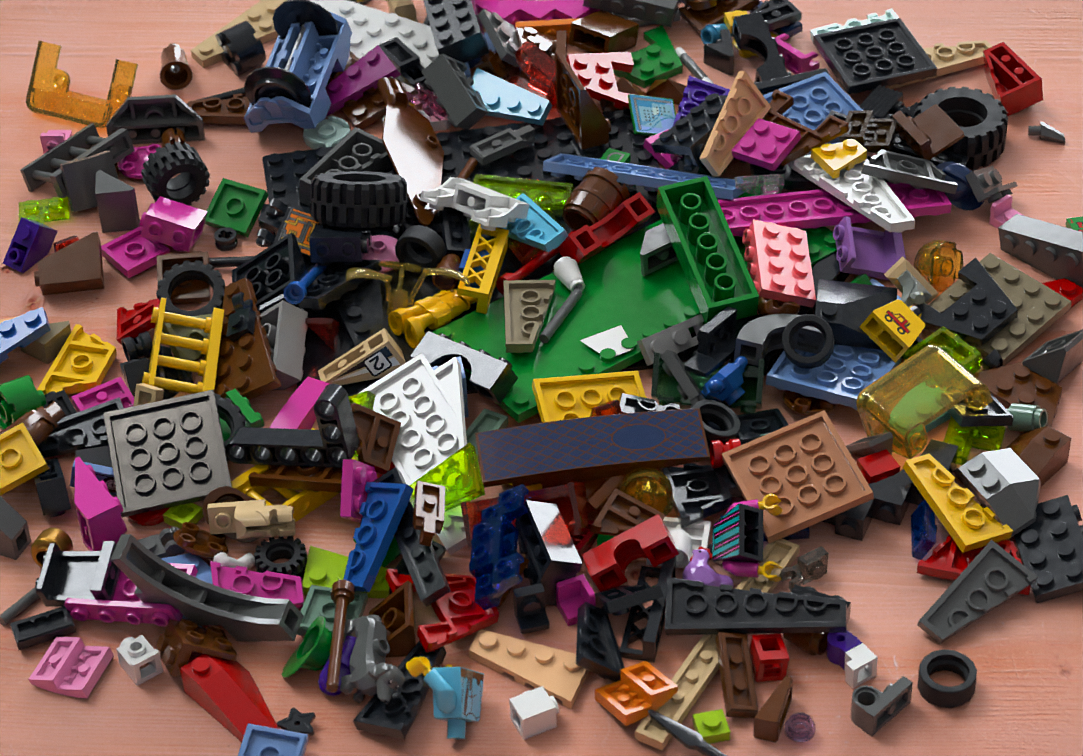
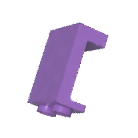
M846 216L834 228L833 238L836 241V258L839 261L840 272L855 275L867 274L868 277L889 280L884 274L902 256L906 259L902 232L895 233L887 230L881 232L852 227L850 217Z

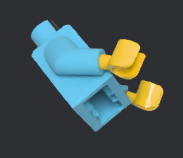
M414 657L408 661L406 668L409 673L414 677L423 673L425 676L423 680L433 690L434 717L447 721V739H465L466 722H478L480 719L484 674L463 667H453L450 664L445 667H432L431 670L430 662L426 657Z

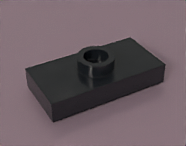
M65 606L10 623L18 650L76 632L70 612Z

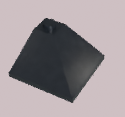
M291 232L232 270V283L245 277L252 283L257 299L256 308L282 295L289 283L300 281L309 272L295 235Z
M819 279L815 315L824 319L831 327L834 344L882 350L860 326L872 311L897 300L898 288Z

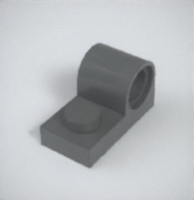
M902 676L894 684H889L883 693L872 686H859L852 693L850 714L852 722L872 737L911 703L913 682Z

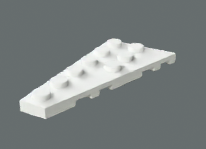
M811 155L801 156L788 164L790 168L887 231L901 233L904 230L914 229L915 219L883 178L861 174L863 164L865 162L869 163L868 159L854 165V168L849 171L845 170V168L842 169L840 176L835 179L822 169L810 157Z

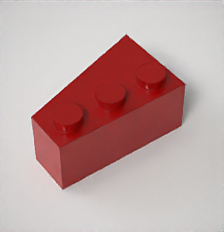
M1004 41L983 51L984 69L994 99H998L1006 109L1007 117L1043 101L1042 78Z

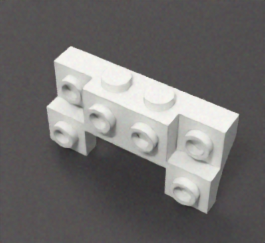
M450 177L438 188L427 191L422 190L420 200L429 203V208L442 211L444 207H452L464 212V215L471 217L472 221L480 223V228L495 231L496 227L506 228L508 221L515 222L516 218L526 219L530 205L465 179Z

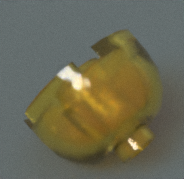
M933 240L924 244L918 250L914 259V268L938 292H944L954 283L955 279H959L958 271L964 266L962 251L957 250L955 242Z
M643 467L631 471L624 477L618 490L665 514V516L673 509L674 491L672 484L664 473L654 468Z

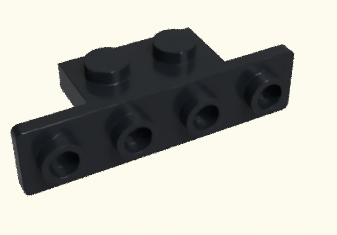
M729 306L715 315L712 320L699 329L697 333L698 353L684 364V369L697 376L708 377L735 354L736 338L741 329L750 320L745 318L737 320V309Z

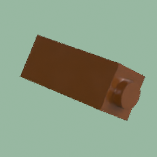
M93 232L38 261V271L34 272L36 287L40 286L43 295L105 289L102 249L98 232Z

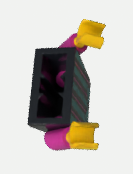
M767 494L761 502L756 499L733 503L726 514L714 523L712 527V543L707 547L713 555L712 560L714 563L721 564L725 571L735 576L758 578L759 575H763L772 582H779L781 580L779 576L771 575L773 569H782L780 565L773 561H768L763 566L759 564L763 562V510H767L773 516H777L783 511L779 505H774L781 502L775 494Z

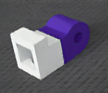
M848 630L847 632L828 634L827 658L845 671V682L852 689L877 675V656Z

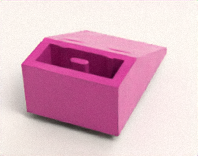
M80 457L75 458L74 503L82 540L89 551H101L104 541H115L117 544L121 534L127 532V527L120 514L123 512V507L116 496L112 497L106 483L103 480L99 481L92 466L90 464L86 466Z

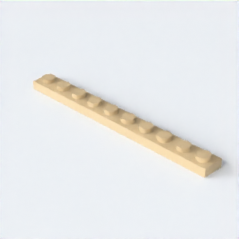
M782 538L768 543L763 550V562L759 564L763 566L768 561L777 563L782 569H773L771 575H777L782 579L799 555L800 545ZM759 575L758 578L744 577L736 589L750 591V588L761 589L764 593H772L779 582H772L763 575ZM704 634L671 680L678 686V692L662 707L657 709L656 712L680 724L683 722L719 670L715 639L717 634ZM649 715L642 720L635 730L636 740L659 750H663L672 737L667 730Z

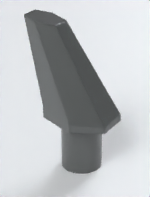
M1040 122V126H1028V136H1040V140L1063 144L1066 142L1063 133L1044 122Z

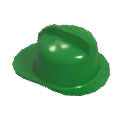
M319 616L313 621L302 642L286 662L282 671L284 678L290 677L300 668L313 671L323 669L327 659L330 657L332 632L325 627L326 621L323 616Z

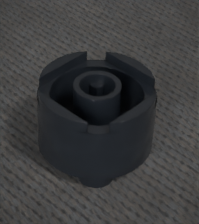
M246 20L215 35L218 44L224 51L221 53L223 61L226 65L231 64L236 75H240L264 63L266 60L263 44L260 39L256 40L253 35L256 31Z

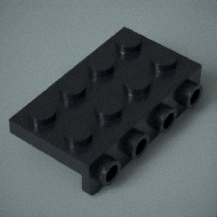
M718 93L708 95L705 101L699 106L692 108L688 115L677 120L672 128L659 135V138L651 144L654 153L690 155L694 166L700 167L703 165L700 156L728 95H719Z
M1068 495L1038 503L1036 521L1014 535L1023 565L1038 576L1037 581L1031 584L1037 604L1083 590V525L1079 526L1078 524L1079 521H1082L1078 505H1071Z

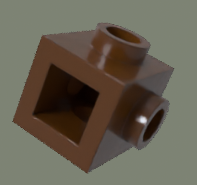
M489 49L490 53L481 56V60L472 68L474 72L476 68H479L506 80L509 77L508 72L514 66L501 60L496 50L492 51Z

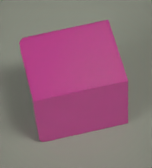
M584 574L556 584V606L568 627L577 624L578 608L584 602L595 606V593Z

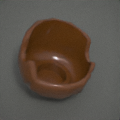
M761 296L758 301L757 310L760 317L772 314L797 315L801 307L791 301L780 306L778 300L770 299L767 301Z

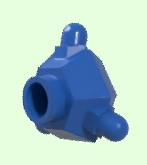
M739 356L734 363L725 365L702 387L704 398L720 403L725 401L729 406L745 393L741 385L744 383L742 374L748 364L747 358Z

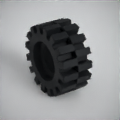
M288 536L287 539H284V537H279V539L270 537L269 542L264 539L261 541V546L256 547V552H254L256 572L264 573L270 571L299 576L301 580L304 578L307 553L304 543L301 544L300 539L296 538L294 540L293 536ZM278 559H290L285 563H273V561Z

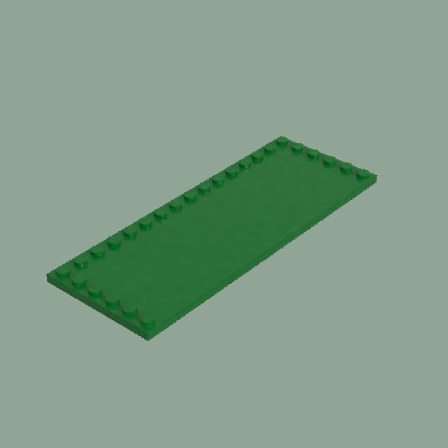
M749 176L742 180L748 181L747 191L739 195L738 198L777 193L770 188L753 187L752 176ZM661 219L620 239L578 266L585 284L581 298L547 343L541 342L538 336L533 352L506 353L504 297L490 303L487 314L474 311L432 333L437 335L443 333L454 342L462 341L476 351L482 349L493 358L499 359L501 357L512 364V370L518 379L500 404L495 403L520 423L539 413L532 389L533 379L618 372L644 358L637 341L701 313L679 260L646 276L641 274L640 251L645 233L663 224ZM827 227L800 229L806 231L811 268L818 261L837 252L833 231ZM733 236L744 260L745 244L742 243V237ZM554 272L539 279L556 280V288L539 335L571 294V291L554 275ZM621 325L628 338H624L621 341V345L626 349L632 350L617 356L616 351L611 348L603 349L598 353L580 340ZM693 326L688 328L690 334L695 332ZM464 369L466 378L470 380L471 370Z

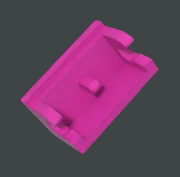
M781 34L775 37L777 50L784 57L786 69L794 74L819 69L820 63L812 61L813 58L818 56L816 52L804 55L798 49L793 48L791 44L784 42V40L790 37L789 35Z

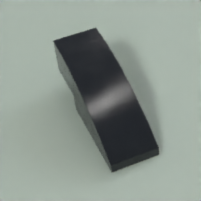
M393 38L379 45L401 75L396 77L397 80L417 90L419 96L415 97V100L433 92L425 84L426 78L422 74L425 68L421 65L420 57L399 38Z

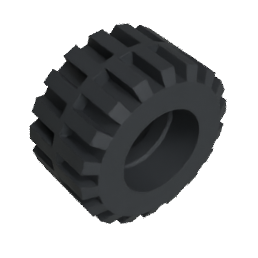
M174 142L173 145L167 143L165 147L155 149L156 152L154 154L150 153L148 156L149 160L143 164L145 169L142 170V179L155 202L161 196L190 206L193 201L197 202L200 199L199 196L201 194H205L207 191L205 187L209 186L210 183L208 179L210 178V173L193 146L190 147L187 143L181 145L180 142Z

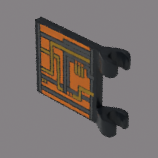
M272 199L269 204L268 214L273 217L284 218L276 236L266 229H260L257 233L256 244L261 247H269L292 232L296 237L303 257L310 259L309 237L316 223L319 222H315L310 213L289 207L278 199Z

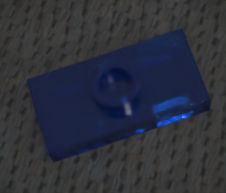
M925 499L911 514L912 557L922 560L935 545L937 533L935 513Z

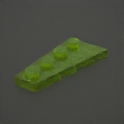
M476 174L473 182L512 198H516L524 193L543 211L563 209L573 191V184L481 174Z

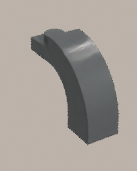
M772 314L756 318L747 323L736 338L734 361L739 356H744L747 358L748 364L760 367L766 354L783 348L782 337L784 329L790 321L801 315ZM806 326L795 332L792 345L794 349L818 354L824 346V337L819 329Z

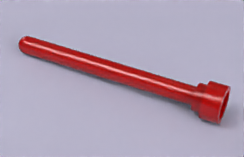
M557 248L552 249L550 252L544 251L515 273H504L496 280L497 289L504 295V281L524 279L557 255L559 251Z

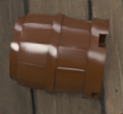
M594 167L592 171L590 169L587 171L582 182L571 192L563 207L562 217L571 230H578L586 224L589 227L615 210L622 202L629 199L630 194L625 183L621 186L616 181L619 178L616 174L601 167Z

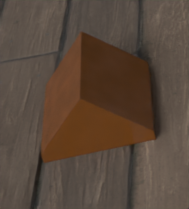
M406 581L369 611V615H378L382 620V624L386 627L387 642L390 646V651L386 654V658L407 656L416 645L413 587L409 581Z

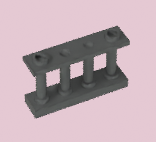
M91 123L20 169L28 191L32 192L45 182L53 183L57 196L65 198L67 192L60 164L79 157L87 158L103 151H111L114 164L135 151L127 129L120 128L107 138L99 137L95 124Z

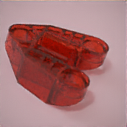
M522 43L517 49L515 57L519 67L530 79L526 80L520 76H513L508 82L549 100L552 105L551 110L557 108L555 61L534 43Z

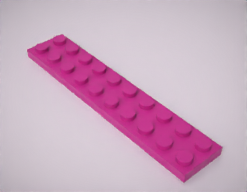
M886 182L913 218L951 213L952 204L942 191L928 188L920 190L906 183L893 184ZM824 189L734 198L733 200H718L732 235L739 237L743 236L745 229H749L753 219L798 229L836 226L844 216L850 217L851 224L872 221Z

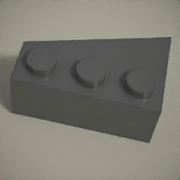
M441 54L422 71L426 78L425 84L431 91L435 92L438 97L436 99L437 103L449 114V122L456 128L470 129L488 113V110L479 92H475L471 87L474 81L471 77L467 78L464 72L467 69L466 64Z

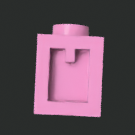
M1007 194L991 205L989 224L997 229L1016 214L1022 215L1011 208L1012 196Z

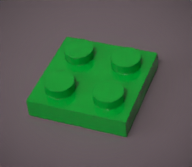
M222 178L207 209L205 225L219 229L225 227L232 228L237 234L249 237L268 198L267 191Z

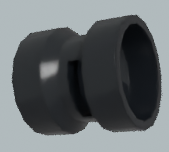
M148 331L139 333L138 337L135 338L129 336L121 339L127 361L139 359L140 357H151L153 342Z

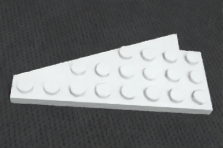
M309 0L321 5L327 11L347 19L352 31L349 56L354 60L358 61L377 45L396 37L420 57L421 65L424 68L440 56L436 48L431 26L399 17L395 13H386L348 0Z
M420 353L353 396L357 404L401 422L392 461L402 473L406 484L414 489L413 496L417 481L445 486L444 524L440 534L437 535L448 553L452 555L475 540L461 365L457 358L454 357L433 370L423 353Z

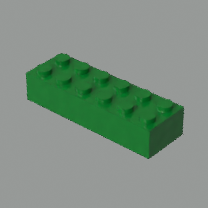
M704 176L658 187L656 207L705 324L728 306L737 309V320L757 315L758 292L708 177Z

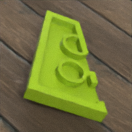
M310 546L302 583L303 595L307 596L311 585L332 588L334 582L343 580L349 557ZM381 566L370 592H363L367 593L368 598L385 599L389 596L390 587L385 580L386 569L388 568Z

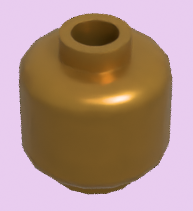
M48 528L42 531L31 545L32 559L41 568L43 567V556L47 553L49 543H57L62 551H73L72 539L63 530Z

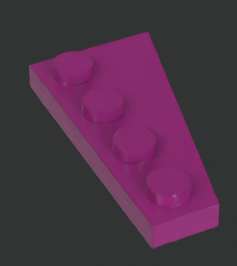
M379 45L368 51L366 55L326 86L325 90L331 101L326 117L343 108L346 101L361 98L363 96L362 92L374 87L377 89L378 80L381 78L392 76L395 79L401 75Z

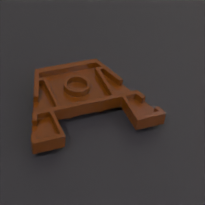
M777 89L772 93L771 108L763 118V120L800 131L801 139L781 162L780 166L782 167L811 152V148L820 147L849 131L848 123L830 115L815 130L803 126L782 115L794 104L792 96Z

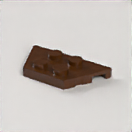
M1020 362L968 374L965 377L966 386L980 394H992L1006 409L1012 403L1038 405L1041 409H1046L1048 414L1047 426L1052 427L1057 406L1060 402L1062 387L1031 371Z
M268 465L269 469L262 474L253 472L248 476L251 486L341 493L342 468Z

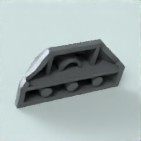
M176 94L127 97L106 124L108 136L120 128L127 129L132 144L162 143V134L170 128H173L175 135H177V129L183 131L186 141L205 140L202 118Z
M1011 448L982 452L953 471L967 489L975 495L976 499L985 508L988 507L996 514L994 518L1002 526L1007 524L1013 530L1011 537L1036 521V508L1041 481Z

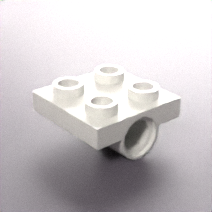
M665 517L663 522L669 530L679 552V555L676 556V568L685 569L690 563V558L693 556V550H698L699 547H708L711 521L700 520L681 528L678 518ZM646 558L647 565H652L649 559Z

